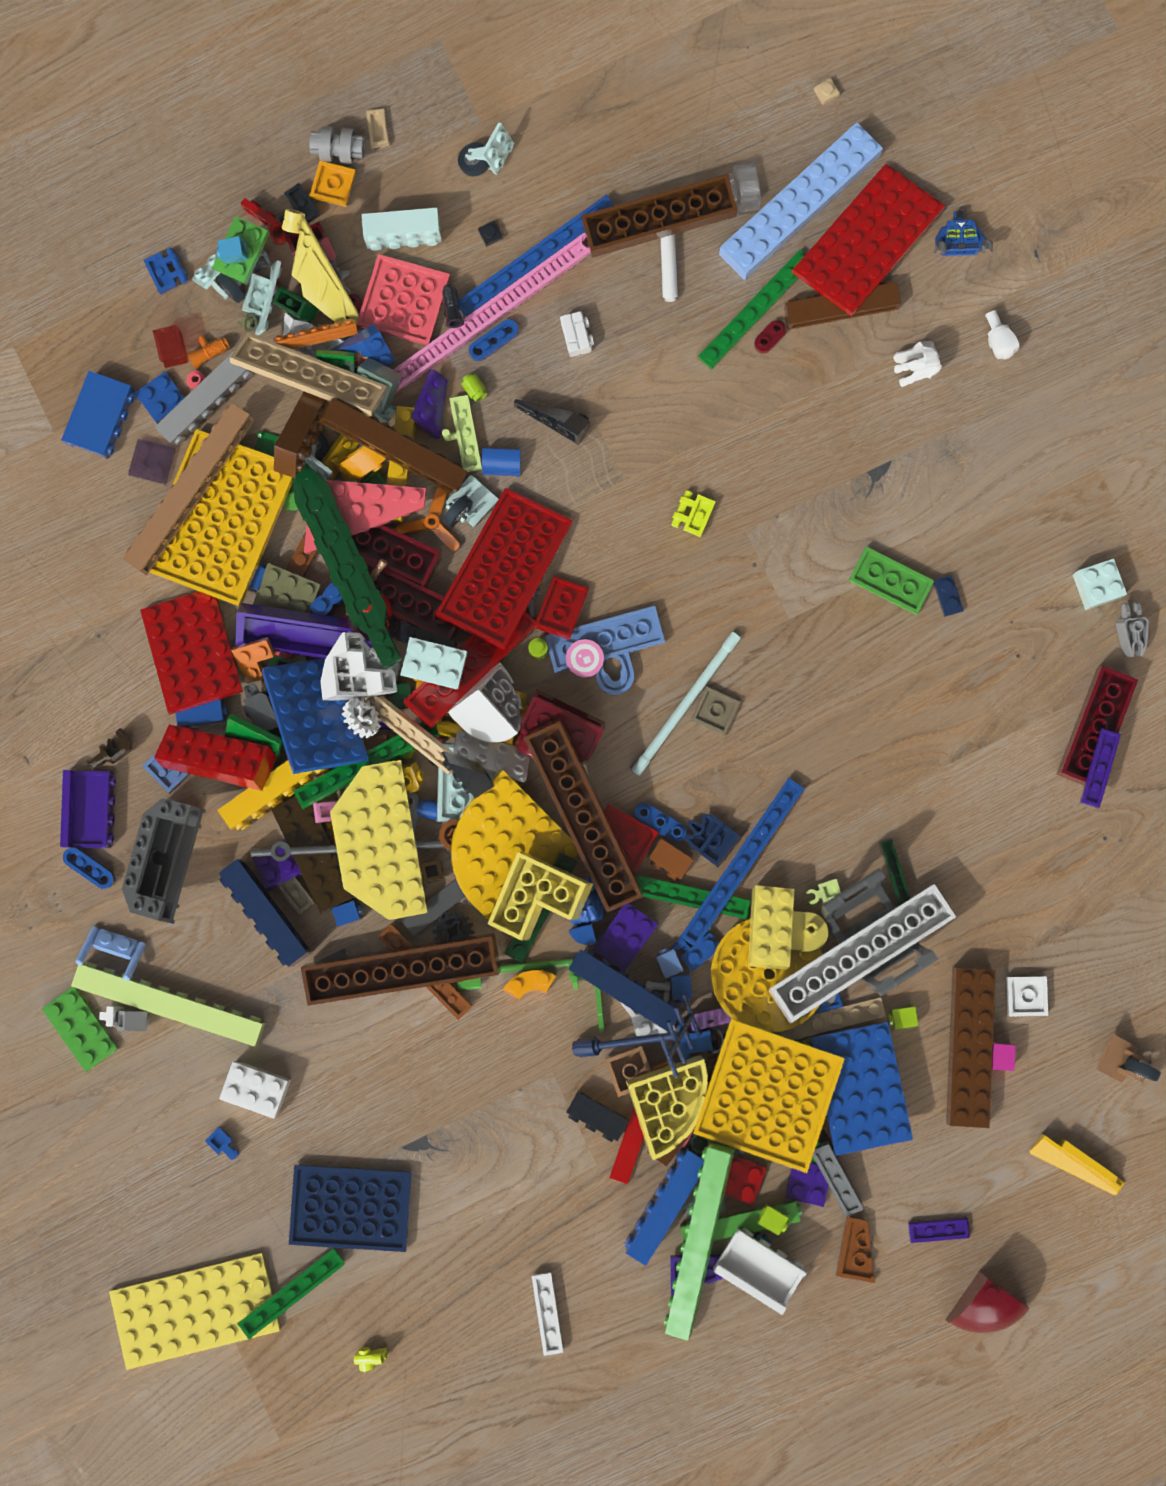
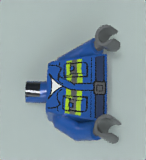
M964 211L953 212V220L947 221L946 225L941 227L936 235L934 253L940 250L942 251L941 256L977 255L980 247L982 253H985V249H990L992 252L993 241L986 238L979 226L975 225L974 220H965Z

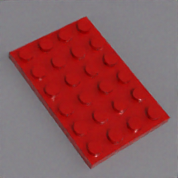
M198 591L140 610L169 715L244 692L217 598Z

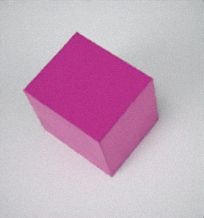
M993 1043V1070H1015L1016 1045Z

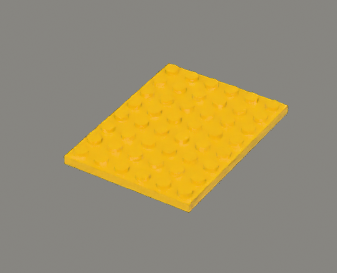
M195 430L173 485L179 479L181 471L189 465L191 457L198 452L202 441L209 436V433ZM238 444L149 573L240 606L245 599L293 483L292 477L274 471L273 456Z

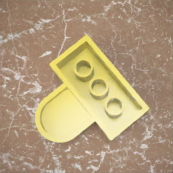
M755 886L752 889L748 966L787 970L790 967L791 951L813 952L820 949L827 941L828 927L822 917L815 913L793 911L794 889Z

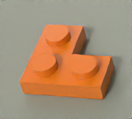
M268 637L232 649L247 684L264 679L260 661L275 656V651Z

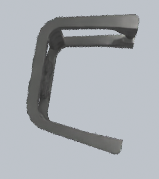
M880 868L822 904V917L839 944L895 909L881 886L885 876ZM865 886L868 888L846 903L844 902L846 898ZM876 894L884 908L877 913H870L867 919L853 924L851 929L843 934L835 920ZM917 942L862 977V980L868 987L882 996L937 961L938 957L933 950L927 949ZM915 952L919 956L914 960L916 965L899 976L893 978L890 975L880 981L875 979L876 976Z

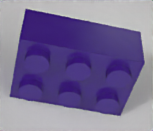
M627 903L623 905L593 950L625 972L658 924Z

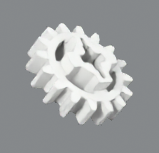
M355 697L345 703V706L342 708L344 710L342 716L346 717L344 723L349 724L348 729L352 728L354 734L359 733L361 738L363 736L369 738L381 728L379 724L381 719L377 717L379 712H375L374 709L376 707L370 706L369 700L364 702V698L358 699Z

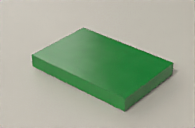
M230 714L227 720L225 737L268 746L277 756L273 765L276 766L283 740L234 714Z

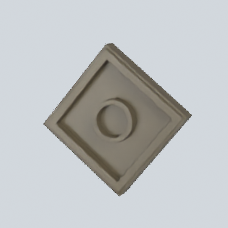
M706 686L690 721L726 736L741 701Z

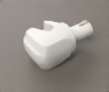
M993 310L986 314L992 329L988 332L989 347L992 348L997 359H1009L1019 350V341L1015 333L1009 328V325H1002L997 310Z

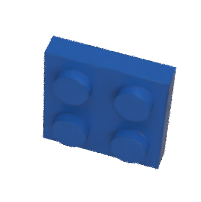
M165 371L135 392V395L157 424L184 399V396Z

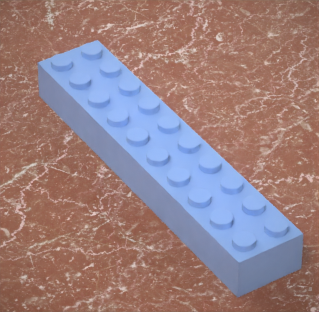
M856 122L720 247L719 255L746 280L880 157L883 148Z

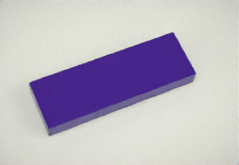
M967 1217L908 1222L910 1243L970 1238Z

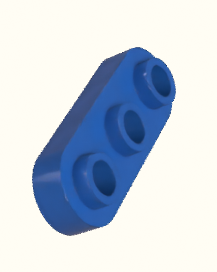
M511 319L504 320L474 341L469 347L470 357L474 361H483L518 335L517 323ZM511 328L513 331L507 333L506 329ZM496 339L497 343L492 344L491 340ZM477 350L482 351L480 355L475 354Z
M641 803L636 806L634 810L635 818L673 842H680L686 836L687 831L683 824L647 803ZM642 809L647 810L648 813L646 816H642L640 814V811ZM658 819H663L664 824L662 826L657 825ZM674 829H679L681 831L679 836L674 835Z
M69 848L64 852V863L98 888L108 889L113 886L115 882L114 874L78 848ZM73 854L77 855L76 861L72 860ZM89 865L93 867L91 872L87 871ZM104 876L108 877V881L106 883H104L102 880Z

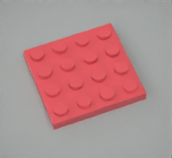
M378 254L357 326L366 329L374 324L382 334L427 346L431 342L443 303V286L449 283L450 274Z

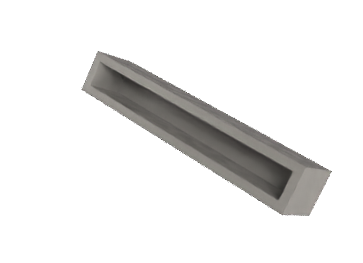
M233 352L155 426L158 432L173 447L182 444L187 434L194 432L203 419L209 418L213 410L217 406H221L230 393L236 392L240 384L244 380L250 379L254 374L253 371L230 363V357Z

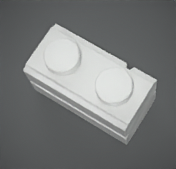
M581 311L561 316L560 322L569 357L590 353L594 342L592 334L588 335L586 328H589L587 316L583 317Z

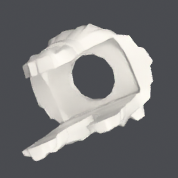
M919 341L913 348L896 352L893 355L896 363H901V365L894 366L895 373L909 369L915 371L912 375L899 380L901 387L927 377L931 379L932 376L941 370L940 356L935 349L934 342ZM918 358V360H914V361L905 363L906 361H908V360H910V359Z

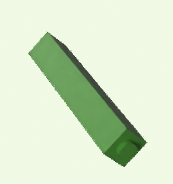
M795 1200L770 1205L787 1215L789 1224L800 1222L799 1216H803L801 1206L796 1204ZM764 1206L719 1216L714 1241L732 1237L737 1228L741 1230L746 1228L751 1232L767 1229L756 1221ZM687 1223L680 1225L683 1241L687 1240L688 1234L685 1233Z

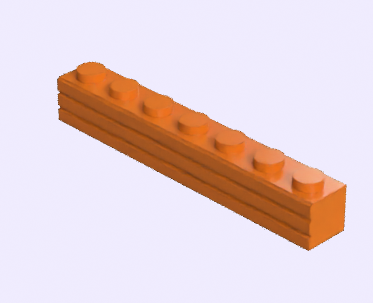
M347 319L344 322H335L331 325L325 324L318 328L312 327L310 330H300L297 333L290 332L284 336L277 335L273 340L274 343L296 349L356 335L358 331L354 319Z

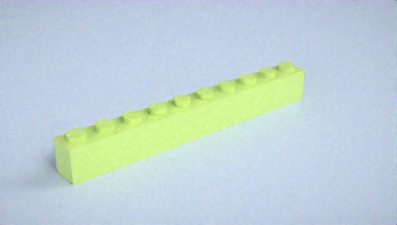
M88 961L77 967L72 987L252 1046H258L265 1026V1023L261 1022L259 1017L250 1015V1018L242 1016L243 1012L232 1009L230 1012L224 1010L225 1006L216 1003L211 1006L206 1004L207 1000L195 997V1000L187 998L188 994L177 991L175 994L169 992L170 988L161 985L156 988L151 986L152 982L143 979L140 982L133 980V976L127 981L123 978L124 973L120 976L114 974L115 970L110 968L98 969L96 968L97 964Z

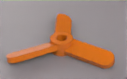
M437 487L429 513L425 518L395 527V531L403 535L430 530L450 550L456 551L460 548V542L439 521L447 491L440 487ZM435 520V524L430 525L429 521Z

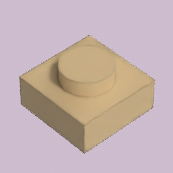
M831 78L814 87V91L822 105L838 98L840 95Z

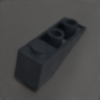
M445 751L442 752L445 759L443 761L445 768L448 771H453V777L458 783H463L461 786L467 794L471 793L476 799L495 786L489 774L479 762Z

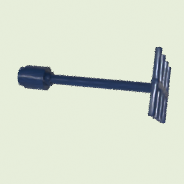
M682 994L688 1016L684 1021L679 1007L674 1008L681 1026L678 1032H675L671 1020H668L666 1023L670 1033L600 1041L596 1036L578 1038L572 1043V1051L575 1056L583 1058L598 1056L602 1049L661 1042L673 1075L677 1078L679 1074L672 1058L675 1050L677 1049L682 1064H685L687 1061L680 1041L685 1036L689 1049L693 1050L694 1046L687 1028L692 1022L698 1037L701 1036V1032L687 995ZM673 1040L671 1047L668 1048L666 1041Z

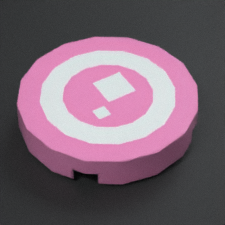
M583 639L576 641L569 647L566 654V662L569 670L574 675L588 678L601 670L604 655L597 643Z

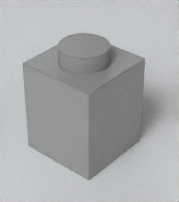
M118 1011L117 1030L146 1031L149 1025L147 1011Z

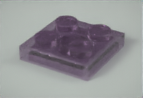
M138 439L128 475L166 485L176 449Z

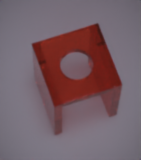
M177 325L153 330L159 360L164 363L165 368L188 363L182 332Z

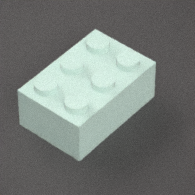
M410 637L401 676L459 690L468 652Z

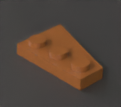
M846 1217L836 1276L875 1283L867 1220Z

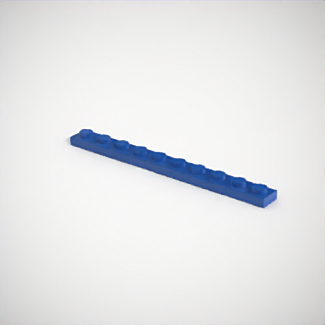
M607 195L603 196L460 298V312L466 318L585 233L581 215L615 205Z
M790 778L786 780L680 937L693 946H698L805 788Z

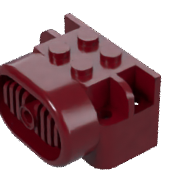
M536 689L521 721V731L515 741L516 748L526 756L534 759L524 739L525 733L561 718L582 763L590 759L604 732L605 722Z

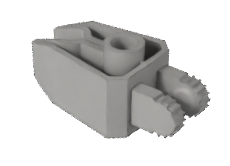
M1139 602L1133 603V618H1131L1130 606L1128 603H1123L1121 607L1122 619H1118L1116 622L1121 648L1127 657H1134V650L1136 656H1143L1147 647L1149 620L1146 617H1142Z

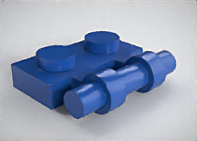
M173 248L166 250L168 256L165 258L159 252L143 260L160 295L176 288L177 285L174 281L176 279H180L182 284L189 282L186 276L187 272L179 262L180 257ZM173 264L175 271L170 273L167 266Z
M709 932L702 938L697 947L692 946L690 948L687 945L688 942L682 937L677 938V942L671 947L676 952L681 948L685 950V953L680 958L693 972L715 953L719 943Z

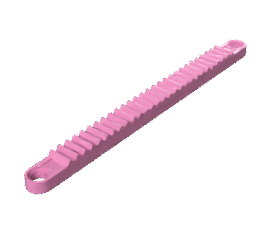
M585 233L464 318V325L459 328H450L393 369L402 374L396 393L411 382L416 381L418 377L427 373L429 369H433L436 364H440L447 356H451L454 351H458L460 347L469 343L471 339L476 338L478 334L487 330L489 326L494 325L496 321L501 320L502 317L512 312L514 308H518L520 304L536 295L538 291L543 290L545 286L554 282L556 278L561 277L563 273H566L574 265H578L581 260L590 255L589 247L583 243L586 239Z

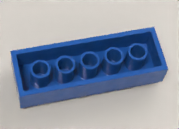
M687 1146L684 1150L680 1149L675 1158L677 1163L674 1167H669L665 1174L666 1181L664 1184L660 1183L658 1185L654 1201L650 1199L645 1207V1216L639 1217L634 1226V1234L630 1233L624 1242L626 1254L647 1266L697 1183L700 1166L704 1165L705 1159H702L700 1154Z

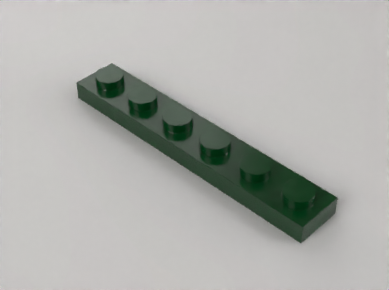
M559 851L552 865L571 874L578 861ZM542 908L529 940H520L512 937L504 954L522 963L548 917L550 910Z

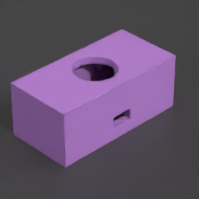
M722 1008L694 1013L699 1029L730 1023V1017ZM691 1022V1023H690L691 1029H692V1031H694V1027H693L692 1022Z

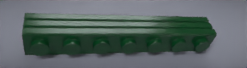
M890 839L880 842L879 845L898 906L911 898L893 840Z

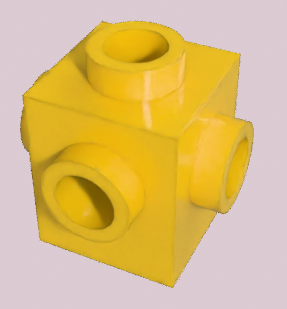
M414 761L402 765L406 791L412 793L419 790V787L424 783V774L419 769L417 762Z

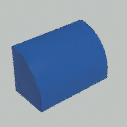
M482 448V475L520 477V450Z
M592 924L569 930L571 937L576 942L583 945L596 944Z

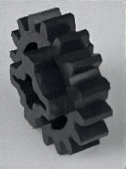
M452 911L451 916L445 912V918L443 919L439 916L440 923H434L437 927V930L432 931V933L437 934L434 941H444L441 931L445 932L447 937L445 941L450 940L451 933L449 929H453L455 926L457 927L456 931L459 933L454 935L451 940L470 937V934L475 933V931L470 930L473 923L468 924L469 917L463 919L462 912L458 916H456L455 911ZM455 919L453 924H444L447 920ZM462 922L466 927V933L462 932L460 927Z

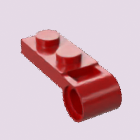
M244 198L240 203L243 210L269 227L273 242L276 245L287 243L285 237L288 236V233L282 229L283 224L275 219L276 216L269 210H262L256 201L252 199L249 201ZM276 232H283L281 236L275 237Z

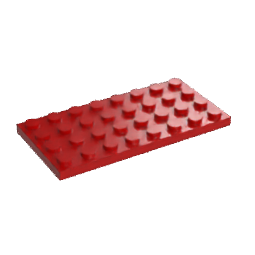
M885 163L793 268L792 274L852 316L941 214L945 205Z
M505 487L439 606L436 616L505 650L567 535L573 520Z

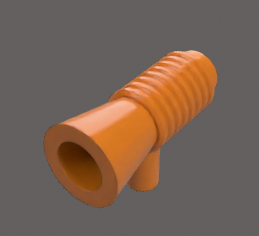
M201 335L198 337V341L202 348L187 352L186 354L196 370L207 360L225 353L230 346L225 337L208 343L205 336Z

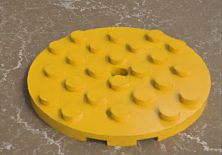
M750 918L733 927L718 944L711 963L713 992L721 1008L731 1019L770 1033L788 1031L809 1019L819 1005L797 1020L789 1023L768 990L823 954L821 949L813 952L791 951L790 967L787 970L748 966ZM766 969H771L774 972L773 979H766L764 976Z

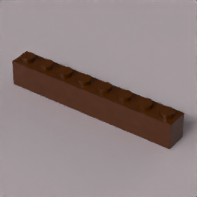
M331 398L327 402L318 422L451 494L459 491L467 473L461 464L446 460L444 455L433 453L428 446L413 442L411 437L407 435L402 436L397 433L393 427L384 426L379 423L378 419L367 417L359 409L345 405L346 403L342 399Z

